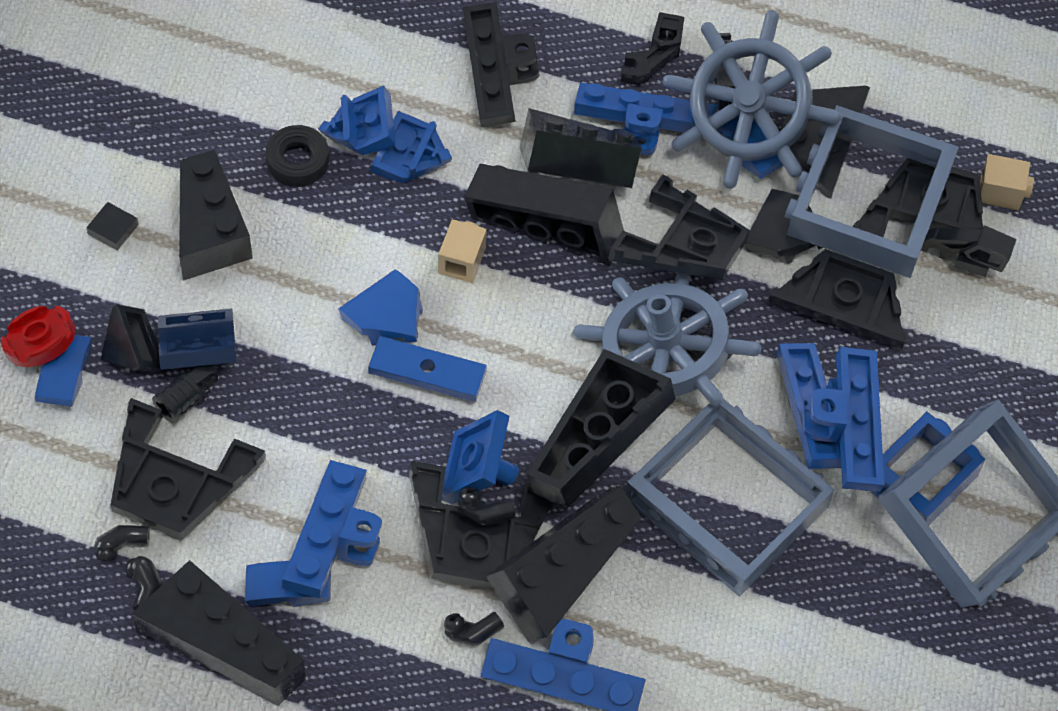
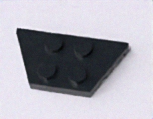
M863 85L812 89V105L833 110L838 105L862 113L870 87ZM796 91L791 101H796ZM786 114L780 131L788 124L792 115ZM809 119L801 136L789 147L800 164L802 171L808 173L812 166L807 164L814 143L820 145L823 139L818 137L822 125L820 121ZM837 134L818 181V185L822 187L821 193L830 199L832 198L852 142L851 138Z
M824 249L813 258L811 264L797 270L792 275L790 281L781 288L776 287L771 291L769 303L900 350L903 349L906 340L905 332L902 331L901 307L896 297L897 285L893 272Z

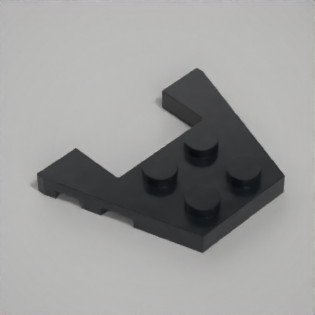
M907 158L887 182L881 194L876 200L871 202L865 214L859 221H856L853 227L884 237L890 217L915 224L935 167ZM952 167L930 229L939 227L976 230L983 226L979 175ZM958 252L954 268L986 277L989 270L988 267L969 261L965 253Z
M662 174L651 190L649 202L679 215L659 244L622 231L612 245L608 259L614 262L723 280L746 244L750 230L715 207L711 211L696 202L697 195L688 189L682 193L673 187L674 180Z
M131 398L127 407L128 416L126 427L123 430V444L120 461L117 464L110 504L111 509L114 513L183 539L265 461V450L234 438L216 471L149 445V441L163 418L162 410Z
M411 461L409 477L431 579L493 589L486 575L534 541L553 502L535 494L530 482L525 481L521 491L519 517L515 516V519L481 525L461 513L459 506L441 503L446 467Z

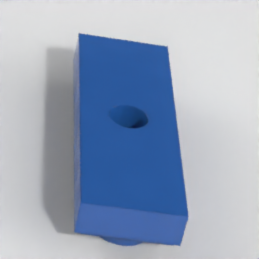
M379 336L368 366L369 374L472 402L477 401L487 372L486 364Z

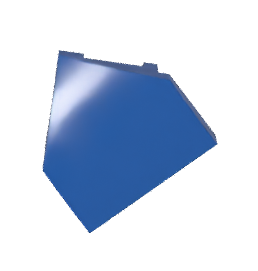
M383 85L353 98L352 101L347 95L343 94L340 98L341 107L334 117L331 118L330 122L324 120L318 128L325 136L361 155L396 145L391 93Z
M397 111L393 119L396 145L377 152L371 164L370 172L393 181L405 183L451 162L452 156L448 148L445 149L436 131L437 125L435 121L427 123Z
M396 269L338 308L342 320L360 334L368 335L371 345L377 344L379 336L386 338L404 337L406 343L417 342L419 315L423 313L420 292L415 284Z

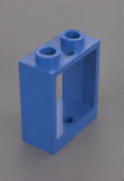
M926 411L883 453L884 487L880 492H870L878 497L900 477L890 467L921 436L933 446H936L952 432L949 425ZM973 444L968 446L953 460L962 470L931 501L919 492H916L909 499L928 525L978 477L986 459Z

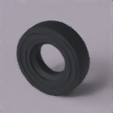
M291 125L278 130L271 136L266 146L265 159L269 172L277 181L289 186H306L316 182L324 175L329 165L330 154L326 139L316 129L305 125ZM293 146H303L311 152L309 161L302 165L289 164L283 156Z

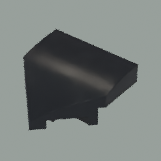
M771 189L750 229L745 244L747 252L774 257L784 256L786 263L789 264L793 262L795 255L817 246L787 235L790 219L785 217L790 200L798 201L800 195ZM808 206L807 211L813 213V211H812V209L810 208V206Z

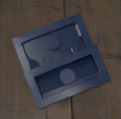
M232 308L158 316L161 370L237 362Z

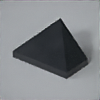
M116 304L112 308L100 360L163 374L167 370H161L159 347L145 309Z

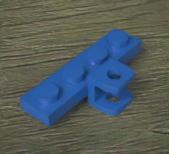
M581 82L579 84L574 114L625 123L624 130L633 133L638 140L645 142V144H640L642 148L640 154L651 155L655 152L660 129L686 132L696 126L691 113L690 100L672 98L668 95L642 93L632 89L624 90L605 87L600 84ZM707 103L709 117L716 113L717 105Z
M815 343L779 344L776 355L808 469L841 468L840 438L837 443L810 439L803 434L802 411L806 405L811 404L810 397L813 391L824 388L838 390L837 378H830L827 385ZM812 420L815 426L824 427V425H820Z
M840 347L836 353L838 390L824 388L813 391L810 397L811 404L806 405L802 411L803 434L813 440L836 443L840 438L843 489L880 492L884 487L877 351ZM812 420L820 425H824V427L815 426Z
M333 460L329 461L282 579V589L320 599L336 556L337 560L355 565L369 566L373 564L380 545L378 534L382 527V519L374 513L355 508L366 480V469ZM364 524L369 526L371 530L361 529L358 526ZM358 546L369 549L365 552H359L354 547Z
M562 619L557 624L552 636L549 653L491 638L480 676L483 679L602 711H638L646 681L644 678L589 664L594 644L592 627L568 619ZM576 634L580 636L581 640L577 645H569L566 642L567 637Z

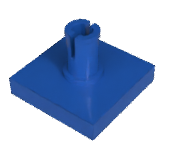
M496 410L454 432L445 470L441 500L452 505L460 500L459 494L465 488L473 487L479 492L494 485L496 481L504 486H508V484L511 485L516 480L519 471L518 465L501 458L509 415Z

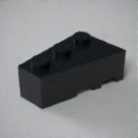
M528 108L520 144V150L527 171L632 188L642 149L637 137L627 130H609Z
M215 150L180 160L179 259L183 281L253 259L250 234Z

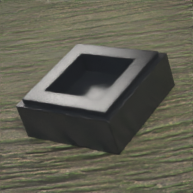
M107 202L86 229L88 235L118 251L139 224L137 217Z

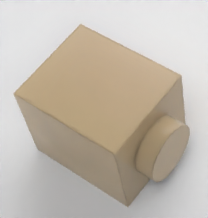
M988 154L980 176L982 203L1019 211L1024 197L1030 198L1033 189L1034 177L1029 176L1030 162Z
M452 219L438 254V274L473 283L486 249L487 229L479 227L473 222H460Z

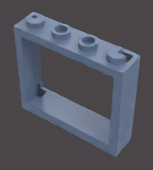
M836 105L835 110L840 112L841 120L837 124L822 122L818 137L823 138L820 145L813 144L807 160V164L812 165L809 173L802 171L796 187V191L800 192L798 201L791 199L786 210L785 217L790 219L787 235L911 278L959 147ZM837 134L935 167L907 245L807 211Z
M723 399L722 403L717 406L709 403L628 480L625 493L640 513L740 597L829 507L835 489L823 480V475L808 469L794 451L784 449L773 440L766 428L761 425H755L744 416L743 411L737 405L733 407ZM715 426L809 503L749 565L743 562L654 486Z
M999 399L980 406L876 497L961 608L973 605L982 607L988 600L995 599L998 595L996 589L1003 582L1007 584L1020 576L1024 571L1022 565L1029 558L1033 560L1047 551L1049 548L1047 542L1054 535L1058 536V476ZM987 431L1049 513L972 582L909 499Z

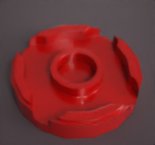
M46 305L37 306L13 319L7 327L8 334L6 337L2 336L1 339L2 349L8 360L15 366L28 368L41 366L65 352L73 342L76 333L74 321L68 311L61 306H55L56 309H47Z

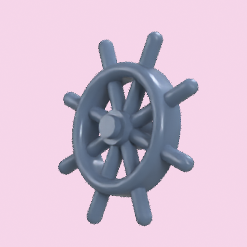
M769 10L765 14L759 39L746 38L725 44L715 26L711 22H705L701 26V32L713 53L702 63L694 80L674 75H666L662 80L663 86L667 89L690 93L691 113L696 125L676 137L671 143L672 149L680 152L704 137L713 148L729 157L723 179V184L728 189H732L737 185L743 160H763L777 155L788 174L794 178L799 177L802 173V168L789 147L801 136L809 119L830 124H837L841 120L839 111L812 105V88L807 72L831 57V49L827 46H822L799 61L785 47L773 42L779 20V14L775 10ZM755 56L750 77L747 80L736 60ZM769 59L776 61L785 68L784 71L763 83ZM724 68L735 88L712 84V81L719 71ZM794 81L796 101L771 96ZM707 97L732 102L709 117ZM770 111L792 115L788 124L780 132L769 116ZM740 115L733 141L724 137L716 130ZM754 120L758 123L767 140L748 144Z
M676 273L674 283L652 285L636 292L625 279L621 277L614 279L612 287L622 298V301L612 310L604 326L579 324L573 329L574 336L578 339L602 341L603 350L606 349L622 357L620 343L643 345L624 356V358L637 364H642L654 357L651 370L671 378L675 396L684 395L698 389L711 405H720L723 401V395L710 380L721 370L728 354L758 356L762 350L758 342L730 339L728 321L725 314L746 302L748 299L747 291L737 289L716 301L703 290L689 286L691 278L689 274ZM682 308L697 313L682 323L679 321ZM638 318L647 328V331L627 328ZM707 324H710L713 328V337L690 335ZM685 350L705 351V353L694 362ZM675 361L681 368V370L666 373L668 362Z

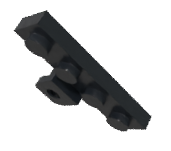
M497 2L463 7L481 127L516 122L510 85L531 82L540 76L534 37L529 34L502 37ZM520 46L528 48V50L515 51ZM531 65V67L525 71L518 69V67Z

